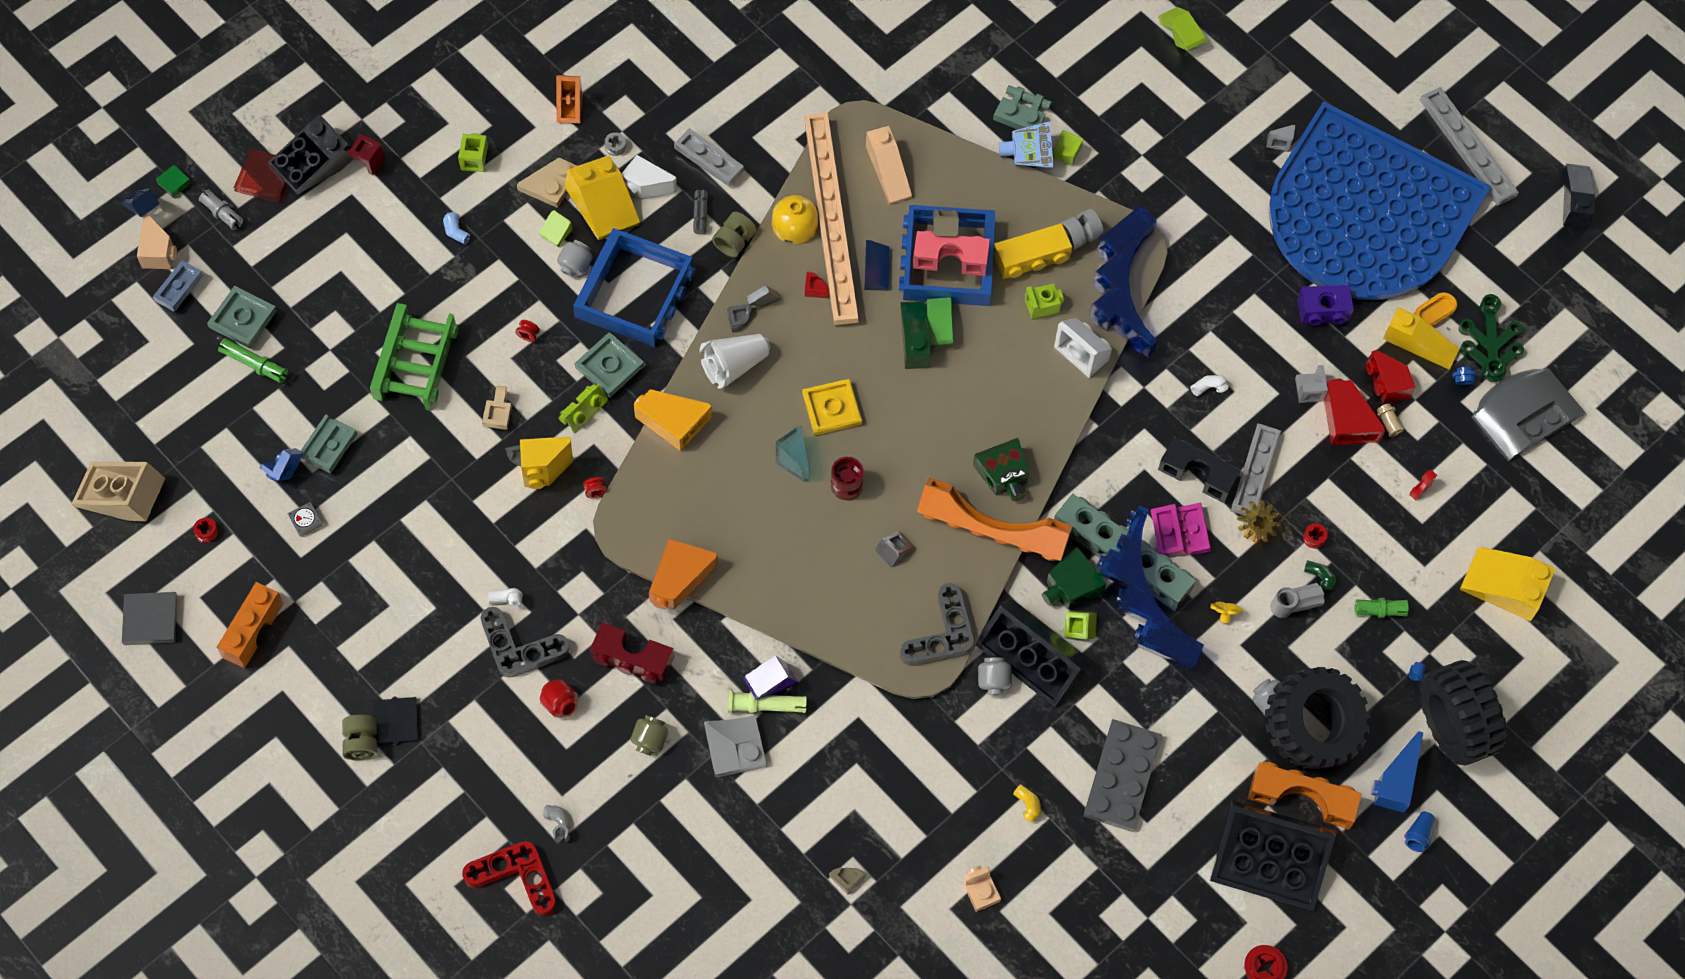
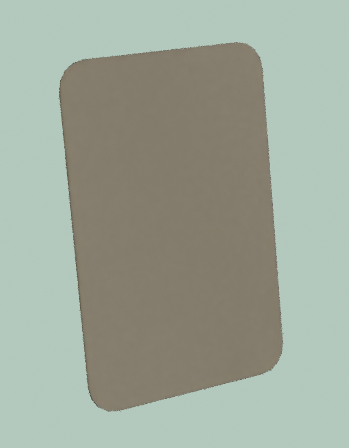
M866 100L852 101L831 109L828 112L858 323L834 325L830 294L828 298L804 297L806 271L817 274L828 286L820 225H818L814 237L800 244H792V241L785 240L784 242L774 234L772 228L773 209L777 202L786 196L801 195L806 197L817 209L807 143L663 392L710 404L712 406V418L681 451L644 425L608 486L607 492L604 493L593 519L595 541L605 557L619 567L651 582L654 580L669 539L717 553V567L686 598L890 693L918 699L933 697L950 688L963 672L1023 552L1018 549V546L1009 543L1000 544L992 537L986 535L977 536L968 529L962 527L954 528L947 525L945 521L939 519L930 520L925 518L923 514L918 513L917 509L926 482L931 477L954 485L959 494L972 507L996 520L1009 523L1037 522L1163 271L1167 249L1164 236L1155 223L1139 212L1030 166L1015 165L1014 160L1011 158L1000 156L999 153L883 104ZM886 126L890 127L896 141L912 194L911 199L889 205L866 149L867 132ZM909 205L994 210V244L1057 225L1070 217L1076 218L1077 214L1089 208L1096 212L1103 226V236L1092 242L1086 241L1085 245L1073 251L1071 250L1070 259L1062 264L1054 263L1045 266L1039 271L1032 270L1016 278L1009 277L1003 279L993 258L990 306L952 304L953 343L930 345L929 368L905 369L900 302H921L903 300V291H899V278L905 275V270H900L901 255L906 256V249H901L902 234L907 235L908 229L903 228L904 215L909 214ZM915 224L914 249L917 231H933V225ZM958 227V235L983 237L984 228ZM866 240H872L889 246L888 290H864ZM950 255L943 257L939 261L937 271L915 269L912 265L911 285L981 290V276L961 274V260ZM1054 283L1056 290L1061 289L1064 302L1061 303L1060 312L1032 320L1025 302L1026 287L1036 288ZM765 285L778 292L781 299L767 305H751V317L746 326L736 332L731 331L727 307L749 304L747 297ZM925 302L926 315H927V302ZM1077 318L1082 323L1088 324L1093 333L1099 338L1105 339L1112 348L1109 361L1090 378L1054 348L1058 324L1061 321ZM761 334L763 337H766L771 348L769 355L726 387L719 389L717 388L719 386L718 383L712 384L701 363V359L705 358L704 351L700 353L702 343L709 340ZM850 379L862 419V425L814 436L803 399L802 389ZM1018 437L1029 476L1027 483L1022 485L1025 496L1017 501H1012L1007 491L995 495L974 468L973 462L976 453ZM845 456L859 460L864 469L862 492L858 497L849 501L837 498L831 490L832 465L836 460ZM899 531L914 547V550L896 565L890 567L875 549L882 538ZM952 583L957 585L962 593L974 638L971 652L964 656L926 664L906 665L900 658L901 647L906 641L946 633L938 602V593L944 584ZM946 592L945 597H948L951 608L954 606L953 598L955 595ZM952 614L948 618L950 623L954 625H959L963 622V618L959 614ZM958 638V643L956 644L965 647L966 642L962 638ZM947 640L949 643L948 650L951 651L952 645H950V640ZM934 642L930 645V650L936 654L944 651V646L939 642ZM922 645L923 656H927L925 653L926 645ZM909 648L907 654H910L911 658H915L917 652H914L913 648Z

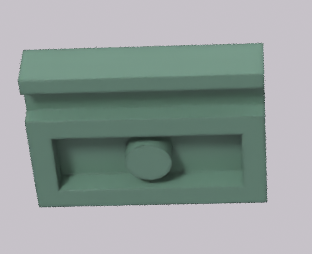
M325 415L301 449V452L304 453L301 459H305L331 474L357 436V431Z

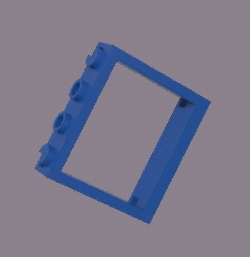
M909 205V214L904 215L903 228L908 229L907 235L902 234L901 248L906 249V256L901 255L900 270H905V275L899 278V291H903V300L927 302V299L951 297L952 304L990 306L995 211ZM935 209L956 210L959 217L958 227L984 228L983 238L990 239L986 276H981V290L911 285L915 224L933 225V210Z
M613 228L573 305L575 318L655 347L658 339L662 340L665 335V325L668 319L672 320L675 315L677 301H681L684 297L687 281H691L694 276L693 257ZM620 249L680 271L651 330L590 308Z

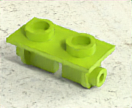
M593 384L591 387L587 386L576 398L577 402H579L578 404L572 402L565 410L560 412L559 420L565 425L568 423L573 433L581 428L608 401L600 384Z

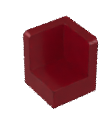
M360 134L348 152L351 158L366 164L368 173L371 175L375 174L385 159L381 143Z

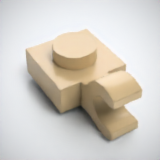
M497 385L494 401H486L482 420L483 427L508 430L512 405L511 403H506L508 399L507 386Z

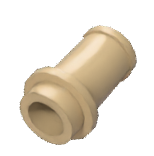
M1385 404L1377 409V418L1382 420L1389 437L1400 434L1404 428L1395 414V407Z

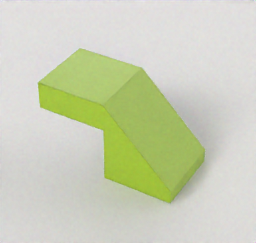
M1176 7L1158 16L1161 25L1172 29L1176 46L1188 51L1206 42V37L1189 11Z

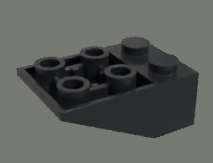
M318 114L268 164L299 194L340 172L353 158L348 153L351 146Z

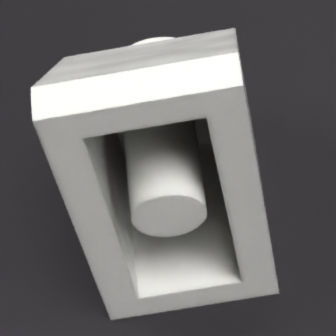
M638 155L634 157L622 173L629 195H636L641 199L671 194L677 190L675 176Z

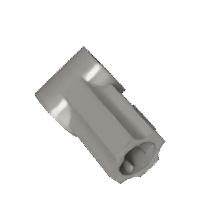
M1317 583L1294 589L1283 587L1278 590L1272 600L1271 611L1279 618H1286L1294 612L1323 606L1324 593L1321 586ZM1280 600H1285L1289 605H1283Z

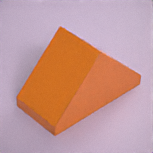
M556 76V122L580 123L583 98L581 76Z

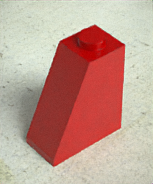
M1333 379L1327 381L1328 391L1324 399L1331 445L1380 442L1385 432L1384 426L1352 380Z

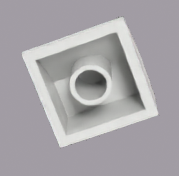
M1077 318L1064 320L1058 324L1054 348L1088 378L1109 361L1112 348L1105 339L1099 338L1094 334L1088 324L1082 323Z

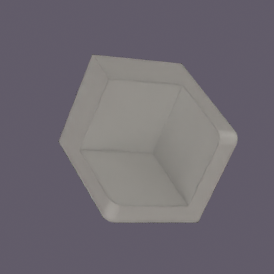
M1318 365L1314 374L1296 375L1295 381L1299 403L1324 401L1328 388L1323 365Z

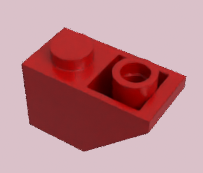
M1378 350L1372 351L1366 362L1368 374L1373 377L1374 391L1377 396H1380L1382 404L1410 399L1416 387L1408 366Z

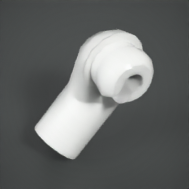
M1211 375L1203 377L1190 388L1194 395L1199 396L1212 387H1215L1217 392L1222 393L1229 388V385L1224 376Z
M517 588L488 592L489 604L509 603L511 606H519L522 603L523 594Z

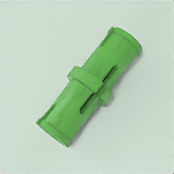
M1378 598V600L1356 599L1354 612L1356 616L1373 615L1378 616V618H1384L1385 616H1407L1408 601L1385 600V598Z

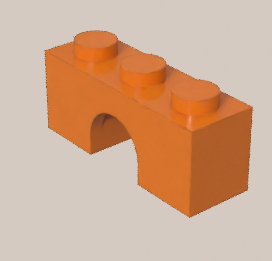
M257 582L254 584L217 645V649L223 659L243 668L247 666L258 648L256 639L264 623L271 625L284 604L279 592Z

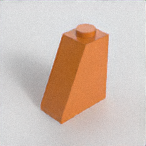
M669 539L649 591L650 603H653L655 607L660 609H675L717 567V553Z

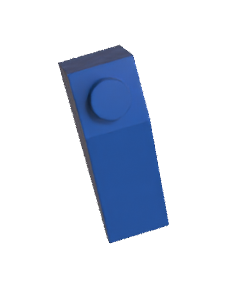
M1418 731L1383 772L1379 780H1374L1371 795L1375 796L1373 805L1403 813L1407 810L1411 802L1423 732Z

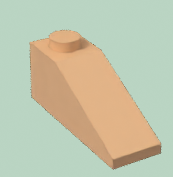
M886 126L868 131L866 134V149L889 205L911 199L912 194L890 127Z

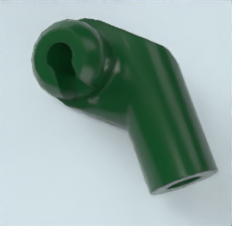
M1309 560L1306 561L1304 572L1319 576L1322 579L1321 587L1326 590H1333L1334 584L1337 583V577L1328 566Z

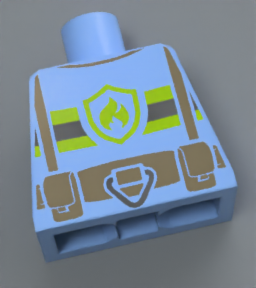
M1050 122L1012 131V141L999 142L1000 156L1014 155L1015 165L1053 168Z

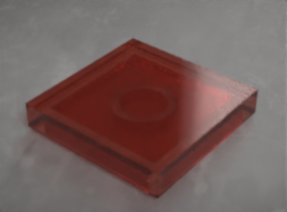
M250 148L233 187L234 191L280 203L288 184L268 164L275 155Z

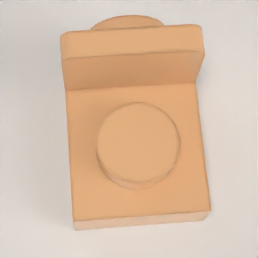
M981 866L974 867L967 871V875L964 876L963 885L976 912L1001 901L990 877L991 871L988 866L985 868H981Z

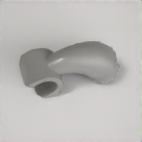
M546 805L543 812L544 818L546 820L552 819V821L558 824L553 829L554 840L557 841L559 833H565V842H568L570 835L567 815L556 805Z

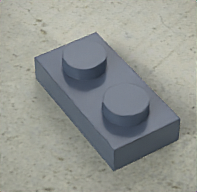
M181 260L154 294L155 302L175 312L203 277L202 271Z

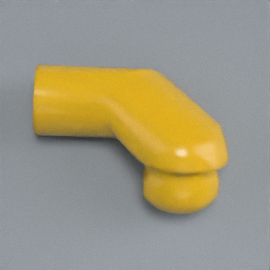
M1020 784L1013 795L1025 803L1026 811H1024L1023 817L1029 822H1034L1037 817H1040L1042 812L1038 796Z

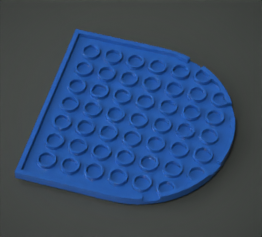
M1323 102L1275 179L1269 201L1270 226L1277 246L1284 257L1301 275L1317 286L1350 285L1351 297L1355 299H1389L1417 290L1432 280L1443 269L1491 186Z

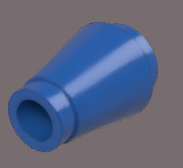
M1426 811L1420 813L1404 835L1405 845L1416 852H1423L1425 848L1430 846L1435 821L1434 815Z

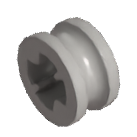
M610 133L605 138V150L608 154L618 156L625 151L626 140L622 134ZM614 141H618V142H619V145H617V148L612 147V144H614Z

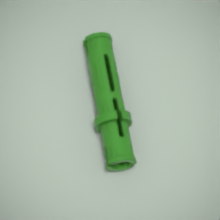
M227 338L221 341L220 345L224 346V348H218L220 353L256 370L257 374L261 376L266 375L278 383H283L287 377L282 374L288 375V369L271 362L270 358L266 356L261 357Z

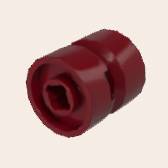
M845 456L836 460L832 465L831 490L837 498L849 501L858 497L862 492L864 469L859 460Z

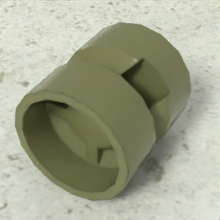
M732 212L724 222V226L720 227L712 237V241L725 255L737 257L745 247V243L756 233V227L745 215L739 212Z
M352 715L342 720V735L346 738L342 742L343 757L345 759L363 761L377 756V740L373 738L377 734V720L375 717L370 715Z

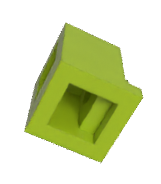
M478 133L462 134L458 156L461 170L485 171L484 165L488 149L485 135Z
M1054 283L1036 288L1026 287L1025 302L1032 320L1060 312L1061 303L1064 302L1061 289L1056 290Z

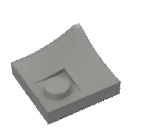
M755 715L730 720L704 722L715 778L766 767L765 755Z

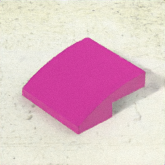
M1201 502L1177 508L1173 504L1150 509L1159 554L1167 557L1211 552Z

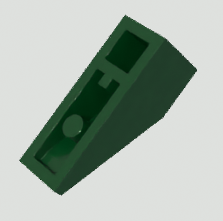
M925 301L900 302L905 369L929 368L931 353Z

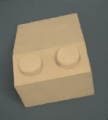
M91 462L72 505L127 521H146L165 477L148 462Z

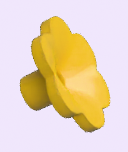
M1224 602L1211 604V609L1221 613L1220 622L1230 623L1231 615L1243 613V608L1238 607L1236 604Z

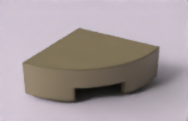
M837 868L829 873V877L847 895L867 875L858 868Z

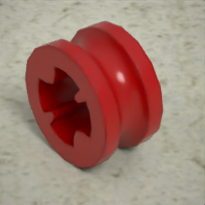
M521 320L519 323L520 327H517L515 330L516 335L525 341L534 342L536 334L540 332V328L531 321Z
M594 477L586 480L583 483V487L586 489V497L590 499L602 497L607 492V487L604 486L606 484L605 479Z
M201 518L193 526L197 540L202 543H210L218 535L216 524L211 518ZM204 526H209L211 531L207 530V534H202L200 529L204 530Z
M1321 524L1309 525L1303 535L1304 543L1312 549L1322 547L1327 539V530ZM1312 532H1317V536L1320 535L1321 537L1316 541L1313 540V536H1310Z

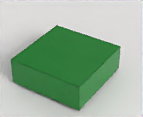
M175 165L156 178L157 184L172 198L191 184L190 179Z

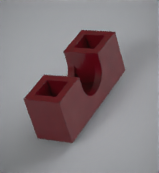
M602 622L590 647L591 658L594 662L602 666H608L609 664L617 667L620 672L627 675L632 673L639 675L648 683L655 684L658 682L663 684L674 659V648L649 639L646 648L642 652L637 654L628 653L624 650L627 641L626 631Z

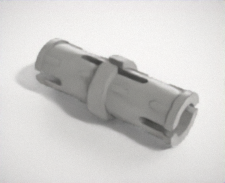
M205 190L208 196L204 193L200 195L199 201L212 211L215 218L224 221L232 230L237 229L234 224L238 227L242 225L243 218L236 214L226 201H221L210 190Z

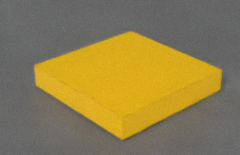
M850 379L802 389L803 399L814 436L862 425V419Z

